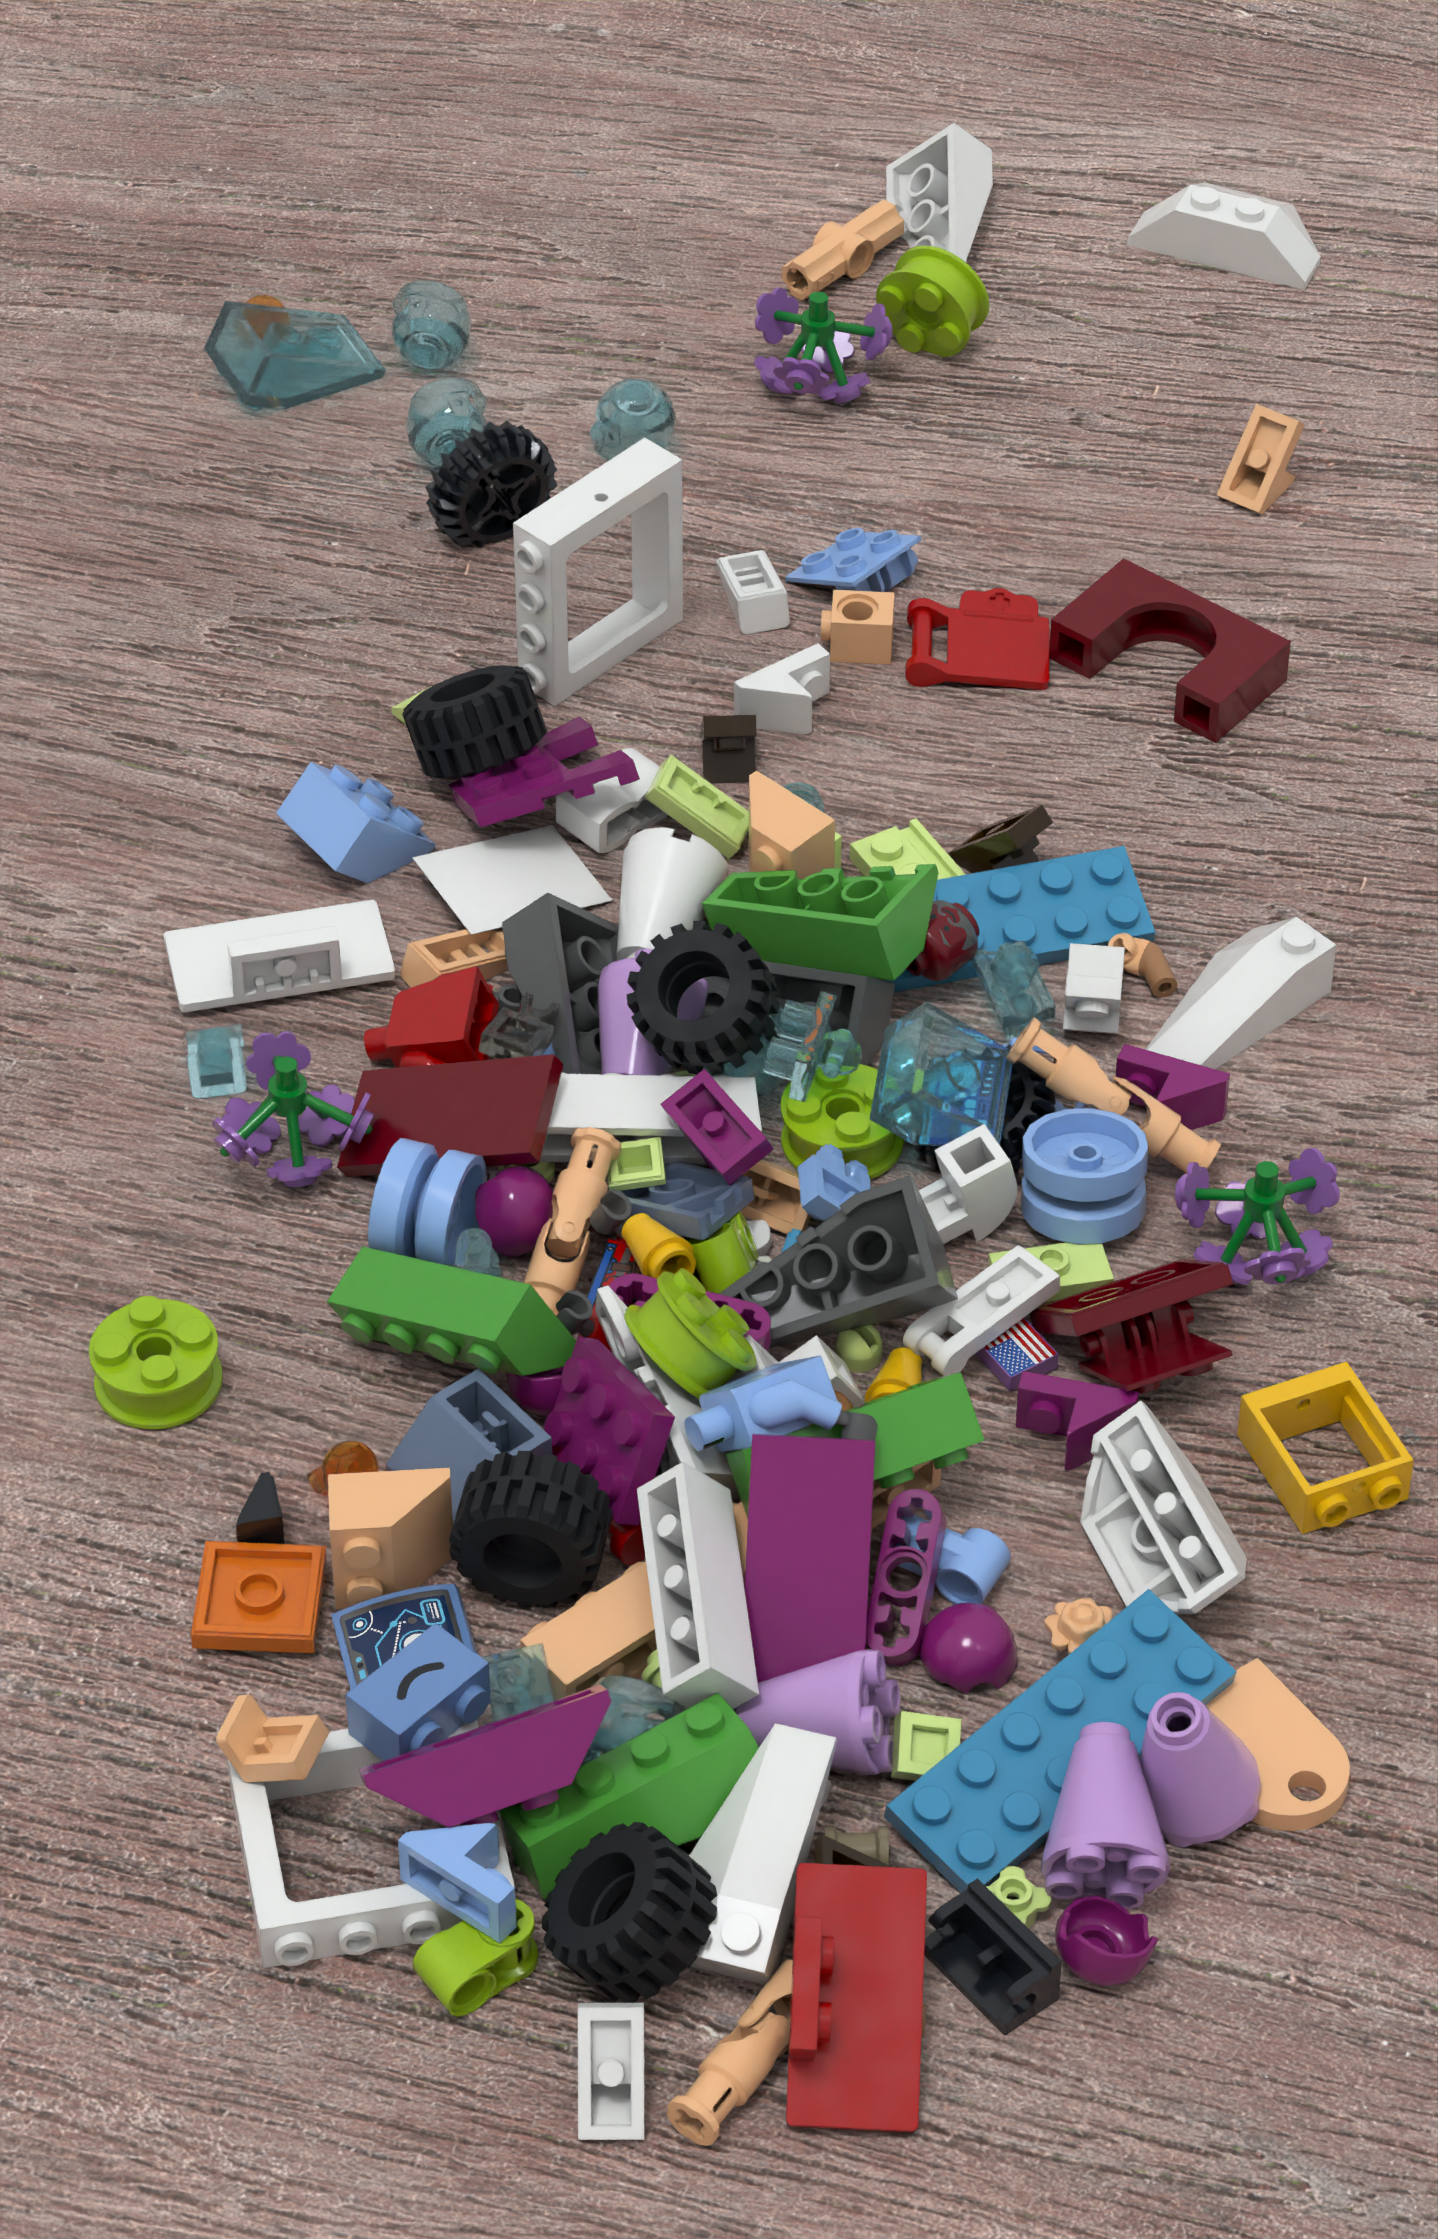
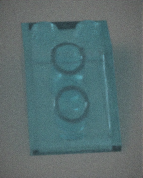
M225 301L204 347V350L216 365L218 372L224 376L237 394L238 400L245 406L256 410L263 409L264 407L276 409L291 408L381 379L386 372V369L343 314Z

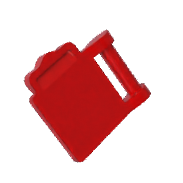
M994 588L983 592L975 590L965 591L961 596L958 609L948 608L928 598H918L908 604L907 622L912 627L911 657L907 659L905 664V677L908 683L916 687H926L949 681L1045 690L1048 688L1049 619L1038 616V602L1032 596L1016 595L1003 588ZM947 625L946 663L932 657V629Z

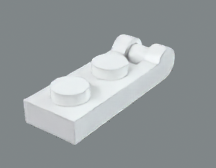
M1018 1245L956 1290L957 1300L933 1307L914 1321L904 1334L903 1345L911 1349L916 1355H926L932 1360V1368L943 1376L961 1372L971 1356L1059 1292L1060 1275ZM949 1330L954 1336L945 1341L940 1336Z

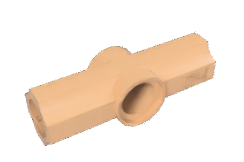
M883 199L844 225L834 221L827 222L816 234L812 247L782 266V281L786 283L792 296L804 301L811 293L821 291L842 275L853 279L861 277L870 267L874 254L904 234V219L899 215L894 204Z

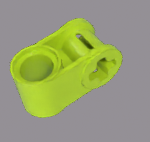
M741 1211L706 1239L699 1240L687 1237V1241L693 1247L696 1261L695 1269L703 1287L709 1292L721 1293L755 1268L756 1260L759 1259L753 1235Z
M515 1899L517 1927L500 1944L462 1920L448 1930H443L433 1935L417 1950L412 1964L414 1971L451 2015L459 2017L474 2012L488 1999L515 1982L527 1978L535 1970L538 1964V1946L532 1938L535 1930L534 1914L523 1901ZM519 1948L521 1954L520 1962H518L517 1949Z

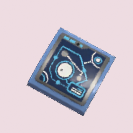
M455 1583L429 1585L397 1591L363 1601L331 1614L350 1690L435 1623L477 1653L461 1593Z

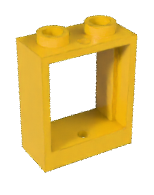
M1347 1361L1241 1395L1237 1436L1301 1534L1323 1527H1335L1347 1519L1377 1509H1389L1399 1502L1408 1499L1414 1460ZM1340 1421L1370 1467L1310 1486L1280 1440Z

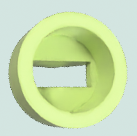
M873 1325L839 1332L836 1340V1354L846 1363L849 1371L867 1372L880 1364L883 1343L879 1331Z

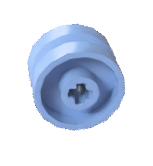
M1077 1108L1046 1114L1028 1127L1023 1136L1022 1143L1024 1177L1021 1180V1208L1023 1218L1035 1231L1053 1240L1073 1244H1101L1122 1238L1139 1227L1146 1211V1185L1144 1177L1147 1173L1148 1144L1146 1134L1134 1121L1115 1112L1094 1108Z
M400 1138L389 1151L375 1186L368 1226L369 1248L463 1269L472 1252L479 1231L475 1215V1194L478 1186L487 1182L486 1164L483 1157L458 1150H448L439 1159L434 1145Z

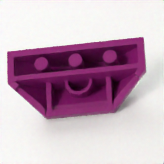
M597 1685L358 1770L363 1783L368 1789L447 1827L458 1824L464 1826L495 1823L499 1820L497 1810L521 1802L523 1811L548 1805L560 1798L557 1789L572 1784L612 1701L608 1690L602 1685Z

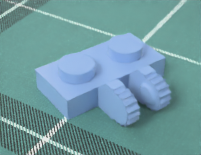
M825 1144L824 1147L821 1146L820 1150L816 1151V1155H812L797 1167L802 1208L813 1219L818 1221H826L841 1210L839 1205L854 1194L871 1189L867 1167L857 1160H850L845 1165L842 1158L843 1154H841L842 1151L831 1144Z

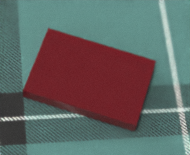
M1179 1259L1041 1305L1030 1312L1029 1315L1032 1326L1037 1332L1077 1337L1232 1285L1233 1281L1228 1264Z

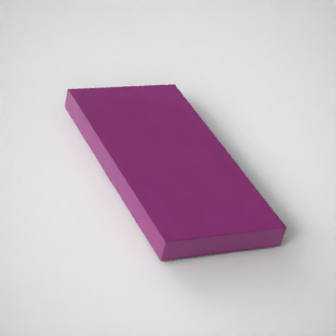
M752 1434L745 1597L757 1682L778 1677L858 1650H865L876 1440Z

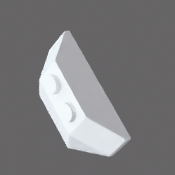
M1209 183L1191 184L1145 211L1127 239L1128 246L1305 290L1320 265L1321 257L1293 204Z
M1139 1401L1093 1435L1091 1453L1094 1457L1086 1480L1080 1523L1126 1607L1146 1590L1150 1589L1175 1614H1196L1245 1579L1247 1557L1198 1471L1144 1402Z

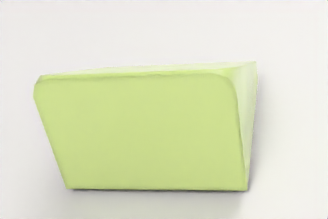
M661 1137L620 1142L622 1147L620 1155L616 1160L611 1161L607 1174L609 1191H622L666 1184Z

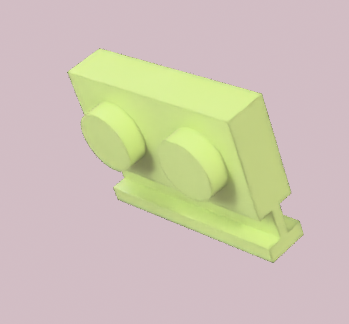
M917 818L910 820L909 827L902 830L894 826L850 843V860L864 876H870L869 871L875 866H893L896 875L915 874L914 870L920 864H936L939 872L937 880L966 875Z

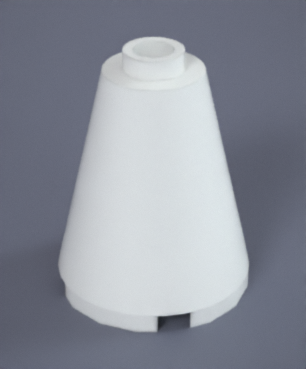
M649 828L632 835L623 853L617 961L635 958L636 952L641 949L653 950L655 947L650 940L659 933L664 940L672 936L670 928L672 926L682 923L688 931L693 929V921H704L706 914L702 903L726 879L729 871L728 863L719 850L704 839L693 834L689 842L674 838L672 836L675 829Z

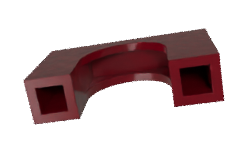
M1124 558L1051 619L1049 659L1088 679L1094 677L1124 650L1141 643L1153 641L1172 642L1189 647L1201 654L1204 659L1177 682L1174 722L1214 743L1223 738L1287 681L1290 640Z

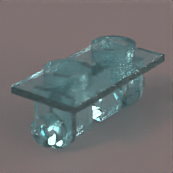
M469 1228L463 1231L457 1240L455 1265L443 1264L505 1279L501 1267H499V1257L492 1248L490 1236L480 1228Z

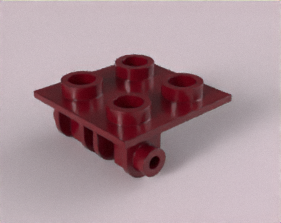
M1183 1301L1134 1317V1320L1131 1318L1080 1336V1346L1083 1354L1087 1358L1092 1357V1359L1080 1362L1078 1366L1079 1369L1102 1379L1103 1382L1110 1383L1127 1392L1132 1390L1143 1394L1158 1389L1161 1386L1160 1380L1178 1374L1181 1376H1196L1209 1372L1213 1369V1362L1231 1357L1232 1351L1189 1332L1187 1325L1194 1322V1313L1189 1302Z

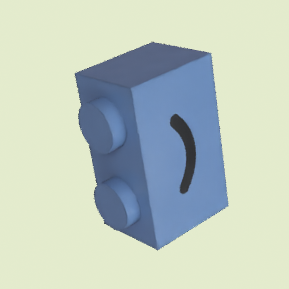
M437 1623L433 1624L345 1694L349 1735L383 1761L447 1739L465 1723L469 1724L476 1721L484 1713L488 1704L491 1703L489 1662Z

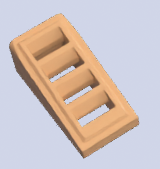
M498 928L471 935L467 929L408 943L400 971L401 978L412 988L432 981L441 974L455 973L478 966L483 977L487 980L508 970L503 931ZM484 945L490 953H486L481 946Z

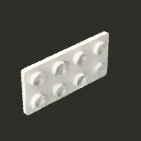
M375 900L178 929L164 933V944L181 1012L205 1010L370 984L395 978L394 963L379 908Z

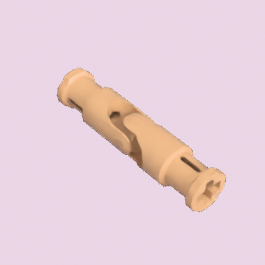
M1035 1017L1031 1019L1006 1056V1060L1012 1064L1019 1061L1046 1079L1045 1086L1065 1100L1093 1104L1095 1109L1122 1115L1129 1106V1100L1132 1096L1131 1092H1133L1142 1099L1147 1109L1145 1120L1138 1127L1146 1134L1148 1155L1155 1158L1159 1155L1185 1174H1187V1166L1190 1162H1197L1200 1167H1209L1221 1146L1219 1141L1216 1139L1210 1141L1203 1139L1181 1123V1116L1126 1079L1113 1076L1112 1079L1115 1081L1110 1082L1093 1056L1075 1044L1069 1047L1041 1029V1021ZM1033 1046H1037L1051 1055L1054 1061L1050 1062L1033 1050Z
M593 1127L578 1128L572 1134L570 1141L574 1149L567 1169L559 1173L552 1194L553 1216L548 1219L541 1229L523 1282L531 1284L556 1316L559 1313L556 1309V1303L567 1291L576 1290L590 1245V1231L588 1229L591 1225V1213L600 1205V1199L608 1192V1185L605 1180L611 1161L619 1157L622 1149L621 1143L612 1134ZM588 1161L592 1162L591 1168L586 1166ZM545 1240L549 1252L557 1259H569L573 1256H576L578 1253L579 1256L573 1262H558L546 1254L544 1247Z
M789 1959L781 1964L740 2016L737 2022L738 2025L732 2033L725 2036L711 2050L699 2065L697 2070L699 2077L683 2096L673 2097L668 2103L667 2117L671 2124L680 2134L689 2138L694 2143L703 2146L712 2145L719 2137V2125L734 2106H742L748 2101L770 2072L776 2059L789 2048L793 1960ZM771 2005L775 2008L777 2015L768 2011Z

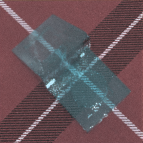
M241 1024L186 1031L182 1034L190 1089L194 1098L229 1095L246 1091L247 1084L242 1055L244 1041Z

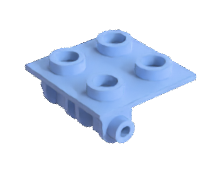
M862 528L848 529L835 537L836 542L824 551L815 552L803 558L801 561L802 566L788 574L785 580L786 582L832 585L837 590L889 591L914 573L915 566L918 564V558L910 548L920 542L921 537L898 534L895 530L875 533L864 532Z

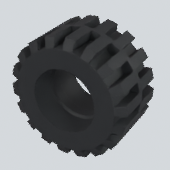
M499 665L484 667L446 679L420 693L403 709L404 712L402 713L423 773L434 778L469 776L503 765L526 753L547 732L527 672L523 667Z
M693 921V929L688 931L682 923L670 927L672 936L664 940L659 933L650 940L655 948L649 954L641 950L635 959L641 969L639 972L630 971L627 982L634 991L633 993L626 994L627 1005L634 1013L631 1018L637 1029L657 1054L662 1056L669 1065L676 1069L683 1065L689 1074L697 1075L706 1066L712 1075L724 1073V1064L729 1062L737 1069L746 1064L742 1057L745 1053L751 1050L757 1055L764 1045L759 1038L762 1034L771 1036L776 1026L769 1016L770 1014H779V1001L773 994L778 991L775 980L748 940L739 932L734 935L728 926L716 923L712 930L706 921ZM711 976L729 979L727 997L720 1008L713 1014L693 1021L677 1018L679 1001L689 986L700 979Z
M519 1450L517 1455L512 1456L507 1452L496 1454L493 1461L484 1459L477 1464L475 1472H470L466 1479L449 1542H451L449 1548L452 1560L458 1562L456 1569L463 1577L472 1578L471 1585L481 1592L488 1591L494 1594L493 1598L497 1600L517 1602L518 1606L531 1608L532 1604H536L543 1608L556 1607L558 1601L569 1604L577 1600L578 1594L585 1595L592 1588L593 1581L597 1579L612 1522V1509L609 1508L610 1499L606 1491L598 1489L599 1482L591 1474H582L580 1466L570 1461L564 1463L556 1460L557 1456L544 1453L543 1456L533 1455L532 1451Z
M633 1822L629 1827L624 1823L612 1826L606 1835L600 1832L590 1839L589 1844L584 1849L579 1848L570 1857L571 1862L565 1869H561L554 1880L556 1882L554 1890L547 1895L544 1906L548 1908V1911L542 1917L541 1929L546 1932L543 1940L546 1948L553 1952L552 1955L597 1992L614 2002L620 1999L624 2003H634L641 1995L648 1999L657 1995L660 1988L665 1984L668 1987L680 1978L679 1973L686 1966L690 1968L697 1959V1951L701 1945L706 1944L711 1934V1931L708 1929L709 1924L716 1918L717 1906L711 1901L717 1897L716 1886L710 1882V1874L653 1826L648 1827L641 1822Z

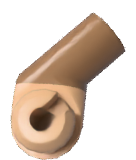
M1127 933L1116 934L1110 939L1107 946L1125 947L1123 971L1146 978L1153 995L1156 997L1164 998L1175 992L1178 983L1162 950L1157 944L1145 939L1133 938Z

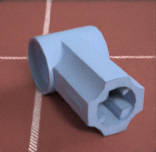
M916 1515L904 1517L903 1520L906 1521L911 1531L909 1546L920 1550L915 1540L918 1526L921 1522L930 1521ZM946 1528L935 1581L937 1588L953 1604H982L1009 1565L1011 1560L1010 1550L1005 1542L988 1530L970 1528L962 1535ZM914 1563L898 1565L922 1576V1569Z

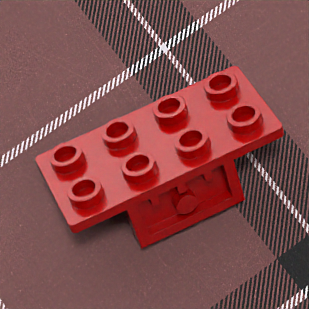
M800 1863L797 1866L786 2124L789 2127L914 2133L917 2130L919 2120L927 1872L924 1869Z

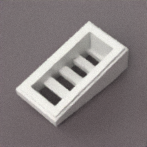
M753 551L721 557L716 560L717 571L733 615L743 634L748 635L775 630L789 625L787 591L765 551Z

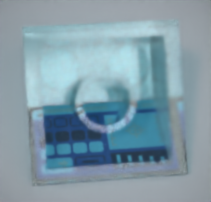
M926 1001L885 1028L869 1120L914 1145L943 1146L985 1124L995 1140L1000 1144L1012 1063L1006 1060L1010 1050Z

